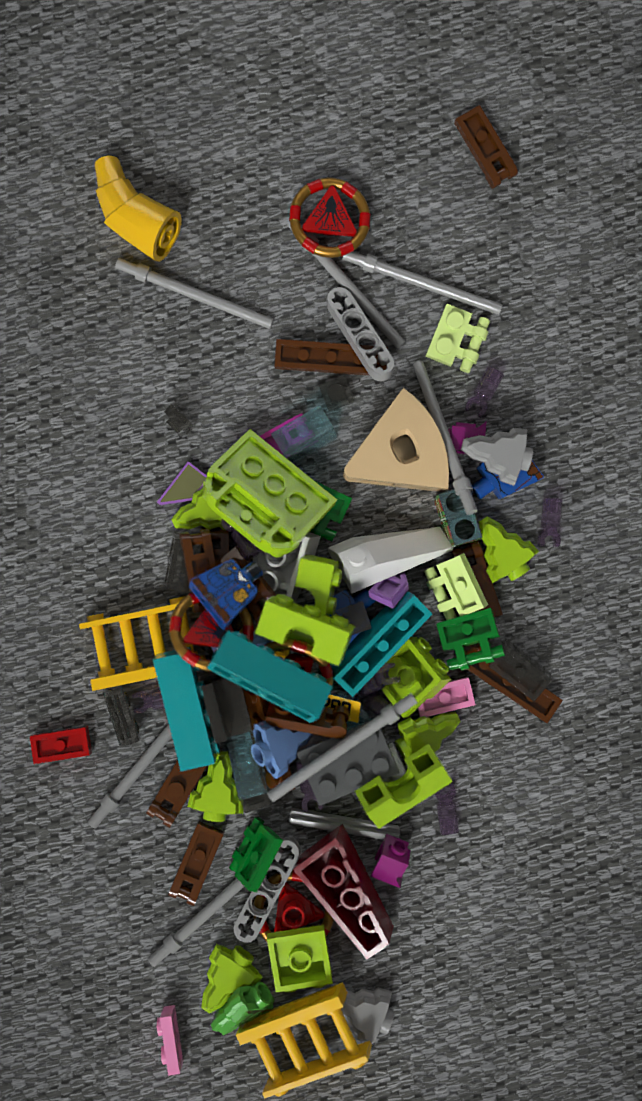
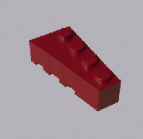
M342 823L304 851L293 870L364 957L368 959L389 945L394 926Z

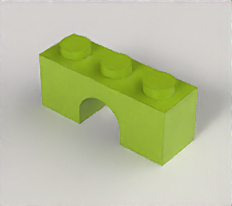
M306 554L300 558L295 587L309 590L315 598V607L321 610V614L330 617V615H334L337 605V598L333 597L335 587H339L342 579V570L338 569L340 561ZM294 627L292 629L289 639H296L314 646V638L309 630L303 627Z
M282 594L273 595L266 600L255 634L284 644L290 638L294 627L306 628L314 638L311 655L337 666L340 665L345 657L355 626L349 624V620L338 615L329 617L321 614V610L312 605L300 606L293 603L294 600L291 597Z
M429 744L404 759L408 767L405 774L399 779L385 782L380 776H377L355 791L365 812L378 829L453 782Z

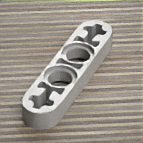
M343 287L333 288L327 296L328 311L368 374L376 381L388 380L394 370L393 357L348 289ZM336 298H338L340 302L344 301L345 312H343V307L339 302L335 303ZM350 318H355L360 321L361 325L351 328L345 322ZM362 340H371L375 346L370 350H365L361 348L359 343ZM377 360L381 366L386 365V370H383L381 367L376 368Z
M283 838L280 847L286 848L287 845H290L292 847L291 852L295 856L289 855L284 865L278 862L284 851L279 848L274 858L277 862H272L269 870L275 869L280 872L282 876L281 882L272 884L267 880V876H265L258 891L250 893L234 924V934L240 941L245 943L251 942L258 936L301 853V847L294 838ZM256 895H264L268 900V907L258 909L253 903V898ZM252 914L256 916L251 926L252 930L245 933L242 924H246Z

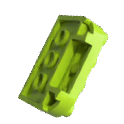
M251 429L210 467L203 489L204 500L216 514L260 550L276 558L294 551L304 537L337 502L334 496Z

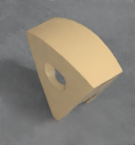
M403 388L345 466L343 477L347 482L444 492L448 489V458L441 433L426 408L406 389Z

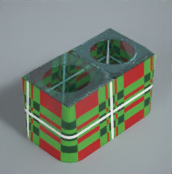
M452 489L438 494L434 501L444 533L455 548L480 540L482 534L475 513L467 515L465 509L460 512H452L447 508L446 499L448 495L455 492ZM463 519L471 521L475 527L473 536L466 540L460 539L455 534V525Z

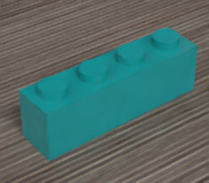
M407 591L394 608L385 606L348 645L345 657L339 666L330 663L333 679L353 697L424 624L432 613L415 595Z
M227 631L207 669L310 723L319 718L333 686L326 683V679L316 673L309 674L301 670V666L298 663L289 659L282 660L275 656V652L272 649L263 645L256 646L248 642V637L240 632Z
M176 650L157 654L153 659L180 771L215 764L217 754L220 753L218 737L212 736L210 726L214 725L211 709L205 708L203 699L207 698V692L204 682H199L197 671L200 669L191 666L183 660Z

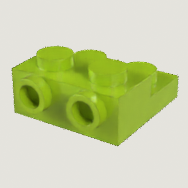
M410 637L372 677L393 705L410 693L413 694L418 703L402 713L401 716L403 718L409 717L426 699L433 698L451 681V678L447 675L449 672L448 666L442 660L434 659L430 654L432 650L431 645L422 637Z
M324 925L267 933V943L276 992H294L302 988H321L325 985L333 984Z

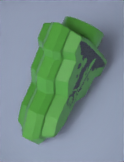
M259 981L253 986L237 988L233 995L227 999V1003L215 1012V1018L211 1023L212 1030L226 1035L242 1024L271 1011L275 999L266 984Z

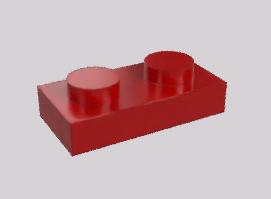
M88 726L29 736L33 764L92 754Z

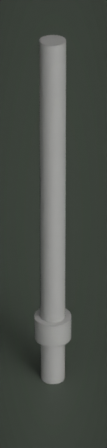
M289 221L288 224H287V226L291 229L290 221ZM304 232L309 238L319 243V240L313 233ZM313 254L341 287L348 289L360 308L397 349L401 347L406 341L332 258Z
M353 251L344 255L342 259L362 266L364 271L370 273L376 271L497 315L500 314L503 304L379 261L377 256L371 254L365 256Z
M121 258L117 259L115 268L134 275L136 280L144 283L149 281L271 329L274 321L271 317L154 272L151 267L142 263L136 265Z
M417 361L413 364V368L430 415L435 421L445 444L448 465L454 479L452 484L455 493L460 496L466 514H474L478 510L471 494L473 490L469 478L464 475L424 362Z
M410 693L393 706L389 704L380 710V715L268 791L269 798L275 802L386 724L392 725L400 719L399 715L418 703L416 698Z
M169 724L111 794L107 793L100 801L101 806L87 821L91 827L96 829L109 812L113 813L120 805L119 800L172 738Z
M236 878L181 929L167 936L163 940V945L148 957L149 963L156 967L170 953L174 954L183 946L182 942L237 894L244 885Z

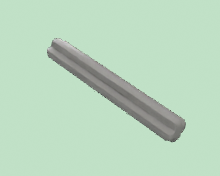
M292 808L290 811L289 823L293 825L333 831L343 823L347 833L381 840L384 839L386 834L396 838L400 836V827L398 825L386 824L378 829L373 821L298 808Z

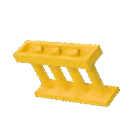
M186 596L169 599L170 605L129 614L104 618V613L87 616V622L79 624L80 629L92 627L100 667L98 677L90 680L92 691L157 678L154 665L143 667L142 662L139 663L130 619L147 616L154 654L156 656L159 653H164L166 651L158 613L174 610L177 604ZM186 612L182 617V639L190 630ZM119 621L128 665L125 666L126 671L115 673V668H111L103 625ZM185 644L186 647H191V651L198 655L197 651H194L192 644ZM205 655L199 656L203 659H206Z
M343 982L273 1008L268 1013L262 1014L239 1027L236 1033L239 1044L255 1043L270 1075L262 1092L264 1098L273 1095L277 1097L282 1096L292 1088L351 1067L352 1069H358L368 1062L372 1048L370 1040L357 1045L341 1010L348 993ZM326 1013L331 1015L346 1049L331 1054L316 1021L318 1016ZM299 1023L306 1025L320 1056L319 1059L308 1063L305 1062L290 1029L291 1026ZM275 1032L280 1034L295 1066L283 1072L280 1071L265 1039L267 1035Z

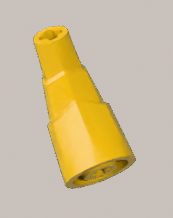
M104 156L99 158L95 162L98 184L96 193L105 217L104 223L153 260H163L179 236L182 222L180 212L153 200L143 193L138 194L129 179L125 178L117 157Z

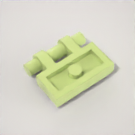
M446 304L425 357L450 367L455 357L460 358L463 361L459 369L470 373L473 364H476L478 361V351L481 343L488 336L487 328L490 320L480 317L477 326L470 325L469 321L472 313ZM464 334L472 337L467 349L459 347Z
M465 553L436 565L440 576H438L434 566L424 570L428 579L426 584L429 590H433L439 603L437 608L440 613L443 612L446 620L457 618L454 607H456L459 616H464L488 605ZM442 584L446 585V588L451 596L450 599L448 598Z

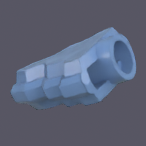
M265 720L254 724L253 734L256 743L251 746V753L259 766H265L268 772L277 779L288 771L289 764L297 758L298 749L306 745L313 734L273 727L265 723Z

